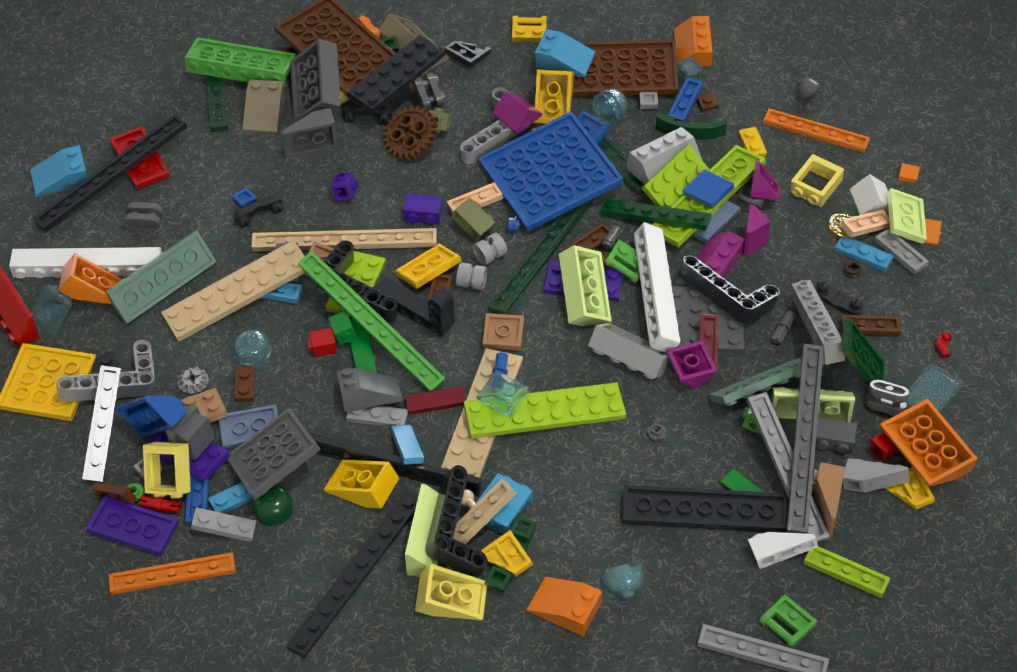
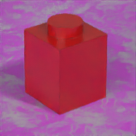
M332 328L310 332L311 340H307L309 352L313 351L314 358L337 353Z
M884 431L871 440L869 450L883 463L899 452L898 448Z

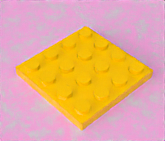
M22 343L0 394V410L72 421L80 401H61L57 396V380L62 376L91 374L96 354Z

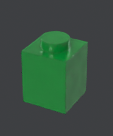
M346 311L328 318L340 345L358 338L353 323Z

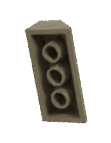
M391 13L388 14L379 28V31L384 34L383 38L397 36L399 51L419 35L434 43L411 20ZM445 54V56L441 60H439L428 70L445 62L450 57L447 54Z

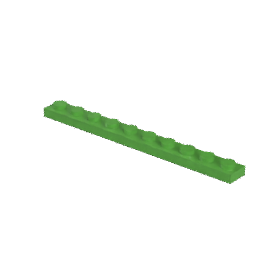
M310 251L298 262V266L429 392L435 391L445 381L444 376L313 251Z

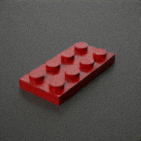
M143 126L110 138V143L118 156L147 135ZM157 151L127 172L136 190L170 177L169 171Z

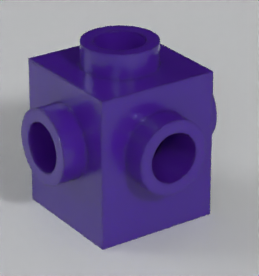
M341 172L335 175L330 185L335 201L351 200L356 190H358V181L354 178L353 173Z

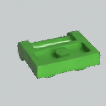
M619 239L604 264L612 266L630 278V281L635 284L640 278L636 250Z
M786 595L779 599L759 620L763 626L767 625L785 640L787 646L792 649L817 625L816 619ZM776 616L791 628L795 634L792 636L772 618Z

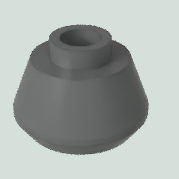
M805 77L798 82L800 85L797 87L799 97L804 100L820 89V84L812 78L808 79Z

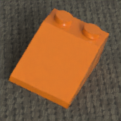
M74 253L63 266L58 290L73 299L112 304L105 291L123 279Z
M545 577L526 611L584 636L602 604V591L582 582Z

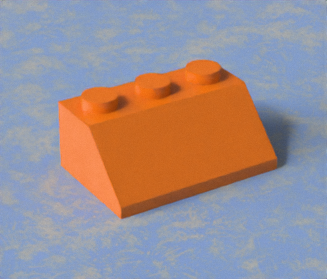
M692 16L674 29L677 67L711 66L712 42L709 16Z

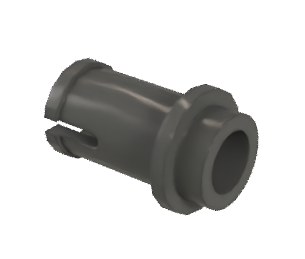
M612 225L607 236L602 239V246L611 250L622 233V229Z

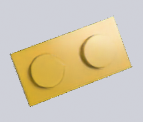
M756 127L739 130V136L745 149L762 157L767 155Z

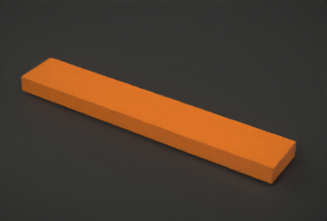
M768 109L763 120L765 125L865 153L870 141V137L773 109Z
M232 552L108 575L110 593L114 595L236 573Z

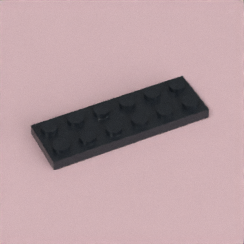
M419 35L347 92L348 97L371 113H375L445 56V50Z

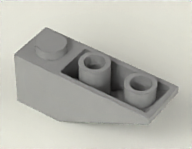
M848 458L843 475V486L846 490L865 493L906 483L910 480L909 469L902 465H890Z

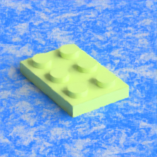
M891 188L887 192L890 233L923 244L927 240L923 199Z

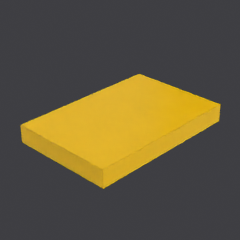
M438 244L401 266L395 272L399 278L418 289L460 263L461 257L443 245Z

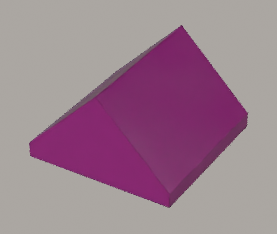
M505 91L492 115L517 134L540 118L542 113L519 95Z
M758 159L755 162L751 197L777 200L780 196V186Z
M750 204L743 256H748L768 244L771 221L752 204Z
M703 341L666 350L674 370L683 384L696 389L717 373V369Z

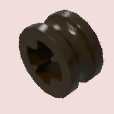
M855 260L848 261L845 264L844 274L849 278L859 277L862 269L861 264Z

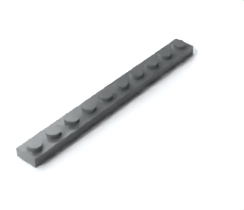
M804 344L802 347L786 528L788 533L808 534L824 350L822 346Z

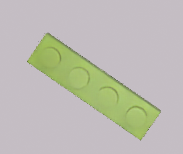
M819 546L809 550L804 560L805 565L879 598H882L890 582V577Z

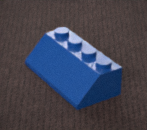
M150 395L120 405L114 409L141 437L172 428L188 411L179 398Z

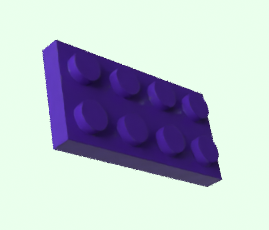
M549 261L544 293L565 296L560 262ZM603 267L608 300L619 302L623 274L615 268Z
M168 429L157 432L146 444L153 442L168 443L166 433ZM211 442L196 460L189 458L190 474L204 483L230 456L229 451ZM160 454V460L175 467L174 455Z
M104 496L86 530L87 533L162 556L179 525V521L176 518Z

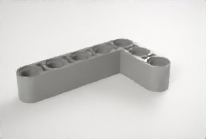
M496 88L492 91V106L494 109L504 92H508L506 89ZM496 121L461 144V161L465 164L476 162L479 157L501 146L526 130L530 125L516 134L501 121Z
M138 340L134 343V371L120 372L116 398L147 396L153 393L155 376L151 345L148 341ZM99 374L60 377L57 380L58 398L64 402L95 400Z

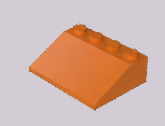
M928 399L879 425L929 487L964 476L973 470L978 459Z

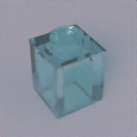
M693 57L679 61L677 64V73L683 83L686 78L702 81L703 69Z

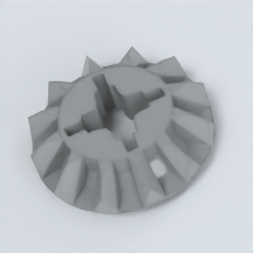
M198 366L194 369L189 367L186 371L182 370L181 375L178 376L177 384L184 393L195 394L206 388L209 378L204 369L201 370ZM192 375L195 378V384H193L190 380V377Z

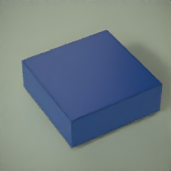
M247 187L232 196V199L240 208L258 201L257 197Z

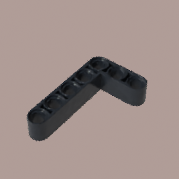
M347 240L339 242L323 262L386 322L394 321L397 318V301L394 298L344 274L354 261V245Z
M685 256L683 258L678 273L681 279L740 323H750L772 310L780 292L773 285H765L746 295L693 256Z
M385 276L372 287L394 298L397 301L398 312L405 316L408 315V318L420 325L423 324V327L435 334L438 333V336H443L455 323L453 295L445 288H440L427 301Z
M455 465L442 478L425 551L431 559L472 576L487 565L488 559L482 551L453 538L468 478L467 470L461 465Z

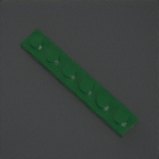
M606 198L601 208V216L704 231L707 230L712 219L711 213Z

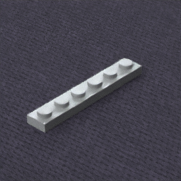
M703 624L698 640V647L788 672H826L829 659L705 624Z

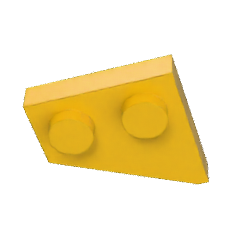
M913 467L909 469V482L885 487L886 490L916 510L935 502V498L928 485Z
M511 530L481 550L487 556L488 562L511 572L515 576H518L533 565V562Z

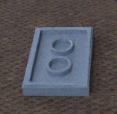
M726 201L711 216L712 219L707 230H696L692 236L704 243H708L714 235L719 234L741 212V207Z
M276 404L227 413L228 417L219 419L222 447L226 450L237 448L278 416Z

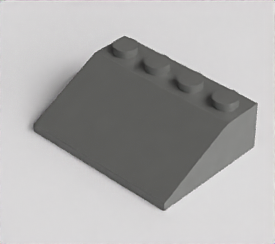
M318 39L290 60L294 123L313 111L331 108V112H334L341 107L336 43Z

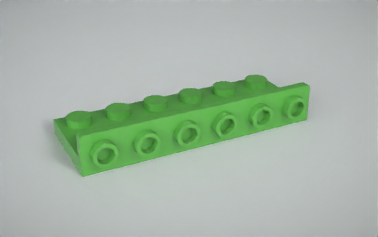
M196 38L185 56V71L249 82V79L284 81L285 88L286 77L291 70L290 60L296 57V54Z

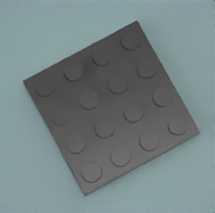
M671 286L680 337L678 347L699 342L700 314L719 315L718 352H744L743 323L734 319L695 288Z
M289 407L230 452L228 461L251 496L256 500L275 484L281 482L292 471L298 469L301 464L312 458L321 449Z

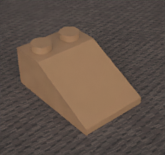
M820 462L819 470H814L812 493H814L813 500L830 536L828 539H831L845 467Z

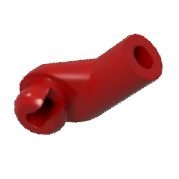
M947 331L940 334L935 342V347L943 359L951 356L947 346L952 339V335Z

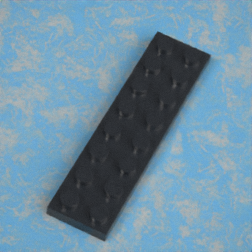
M624 485L622 524L787 533V493Z

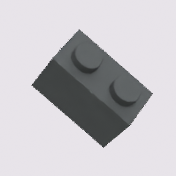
M818 417L815 447L820 450H834L841 454H852L857 424Z

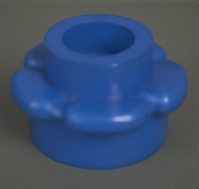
M516 216L515 218L509 217L507 232H512V234L519 230L520 220H516Z

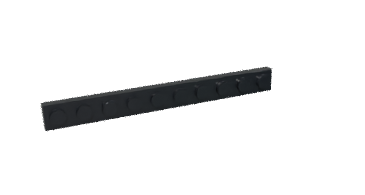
M175 113L33 218L35 223L45 232L50 230L188 127L186 122Z
M309 433L321 449L316 454L341 461L389 462L398 476L438 487L441 486L443 476L449 471V469L426 463L403 464L401 457L398 455ZM468 475L465 489L472 491L476 497H479L481 492V478Z
M407 491L403 493L288 642L287 649L305 659L414 516L418 501L417 496Z

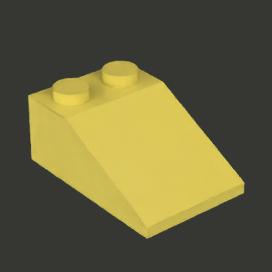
M430 564L420 573L415 611L437 617L483 620L487 589L485 580Z

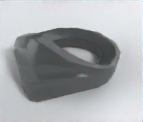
M743 194L738 195V198L755 204L758 209H761L764 204L765 198L745 196Z

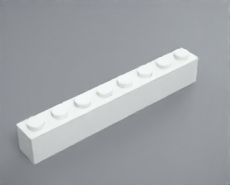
M643 223L634 233L649 343L650 348L666 353V350L678 347L680 337L665 249V239L661 228Z
M161 247L12 249L9 267L12 276L17 278H61L63 266L76 253L116 276H129L160 255L162 250Z

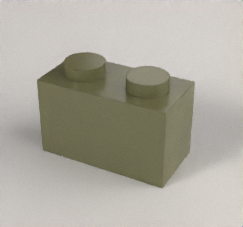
M470 197L454 210L451 217L475 242H478L488 234L496 223L492 216L487 214L480 207L479 203L473 201Z

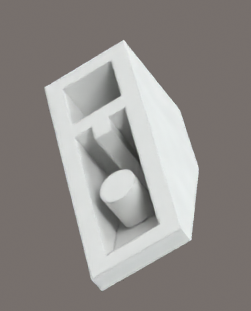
M766 532L764 534H756L751 539H748L759 569L818 547L814 534Z

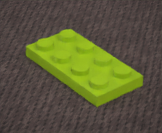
M689 144L655 174L642 189L655 205L671 207L683 196V189L704 169L707 171L710 169Z
M354 251V261L344 274L373 287L379 280L386 263V258ZM329 297L325 306L327 311L335 313L345 311L337 302Z

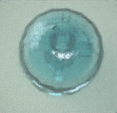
M609 88L602 90L594 96L595 100L592 107L598 119L601 120L603 117L610 121L608 124L612 125L619 122L626 115L628 101L619 90ZM614 113L615 117L609 119L606 117V115Z
M248 329L241 332L235 339L233 353L240 365L257 367L269 360L272 346L268 336L262 331Z
M635 562V567H630L628 563L606 570L607 573L602 572L607 589L615 595H623V598L635 596V591L643 586L645 580L642 562Z

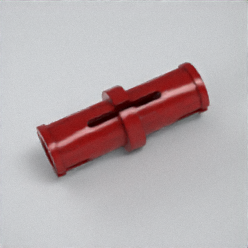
M141 495L140 500L142 501H139V507L153 509L159 513L165 511L180 514L181 510L179 508H182L181 501L166 500L164 497L154 498Z

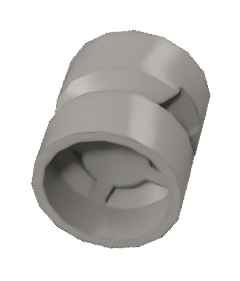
M493 233L486 237L485 240H481L472 246L475 257L483 266L507 253L506 243L498 233Z
M461 262L457 271L456 285L468 288L470 285L472 289L483 291L487 279V267L480 265L472 267V264Z

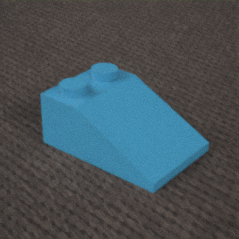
M546 29L535 51V63L537 68L553 71L574 72L575 76L585 78L595 56V51L562 32Z
M80 145L61 149L30 169L36 197L75 188L88 178Z

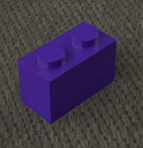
M406 194L403 207L404 221L426 223L429 225L440 224L443 210L442 197Z

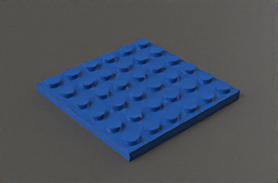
M572 111L478 158L480 165L492 182L496 183L503 193L505 200L527 231L624 183L623 177Z

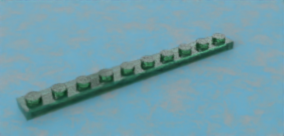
M596 197L558 216L488 304L489 312L506 314Z

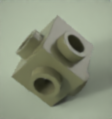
M434 107V111L429 110V112L435 119H439L436 123L438 127L435 129L439 134L441 130L449 132L452 114L444 113L445 109Z

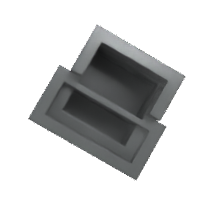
M191 404L182 418L172 428H169L166 433L168 443H187L189 458L196 460L215 439L208 417L201 415L198 407Z

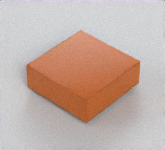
M902 163L898 180L916 184L920 167Z

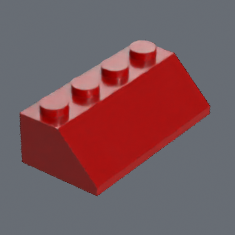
M0 266V324L4 331H9L7 335L11 343H16L20 349L22 343L30 344L39 340L40 336L33 316Z

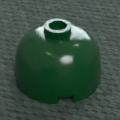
M274 485L264 495L256 500L253 499V512L256 520L267 526L285 523L293 513V500L289 492L280 486Z

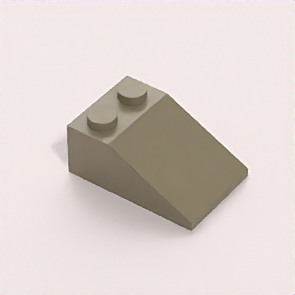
M249 79L242 131L278 132L286 96L284 81Z

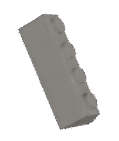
M680 127L631 151L626 169L646 184L685 146L690 144L700 158L701 155L694 137L684 128Z
M611 323L596 325L588 344L589 347L593 348V352L600 355L606 354L610 356V360L616 363L623 362L627 364L626 367L633 371L639 370L649 379L661 377L671 363L667 353L650 348L649 341Z

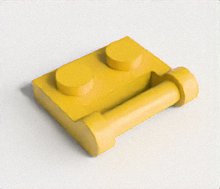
M513 16L512 41L540 42L546 30L547 16H541V18ZM518 24H541V26H522Z

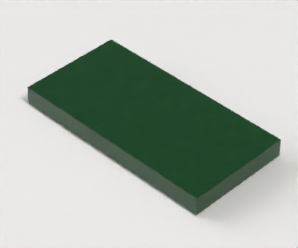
M851 318L844 319L841 351L869 386L873 380L884 381V360Z

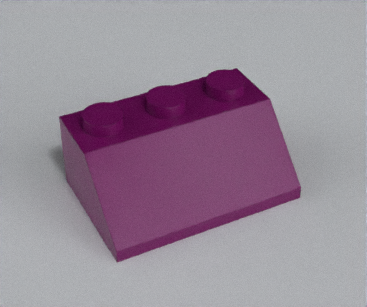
M732 232L714 235L704 245L696 258L725 279L744 253L745 238Z

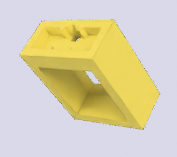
M812 154L791 180L790 193L807 200L812 205L822 207L841 183L844 169ZM809 171L830 180L822 191L801 182Z
M153 442L143 445L145 493L153 494L154 497L170 495V498L183 497L182 494L191 492L189 447L187 443ZM160 454L174 455L176 486L161 485Z

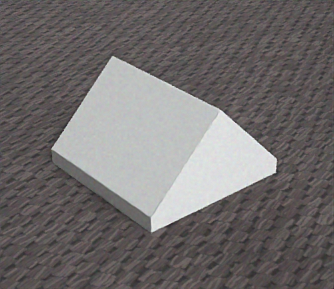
M869 174L850 188V193L859 215L879 210L889 213L888 190L882 181Z

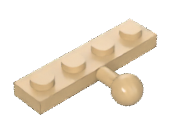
M502 478L477 504L474 501L472 491L464 490L461 504L468 506L470 510L457 522L453 536L454 539L466 544L517 494L507 481Z

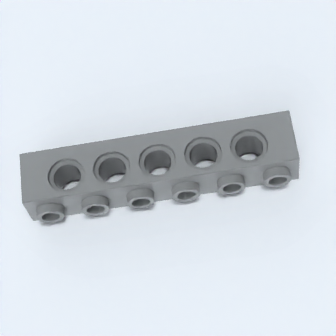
M802 280L793 283L794 305L814 344L824 347L823 361L825 365L845 361L844 353L841 351L842 338L810 280Z

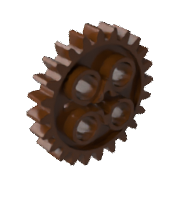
M411 105L409 110L404 107L403 112L397 110L398 115L392 114L393 120L387 121L390 125L384 126L387 132L383 133L386 137L383 139V142L386 144L385 148L396 159L400 158L402 161L405 158L410 161L411 157L417 160L418 154L423 157V151L429 152L427 147L434 146L431 141L437 140L434 134L438 133L435 129L438 127L435 123L436 119L424 107L421 109L417 105L414 108ZM399 127L405 128L408 132L406 133L403 129H400Z

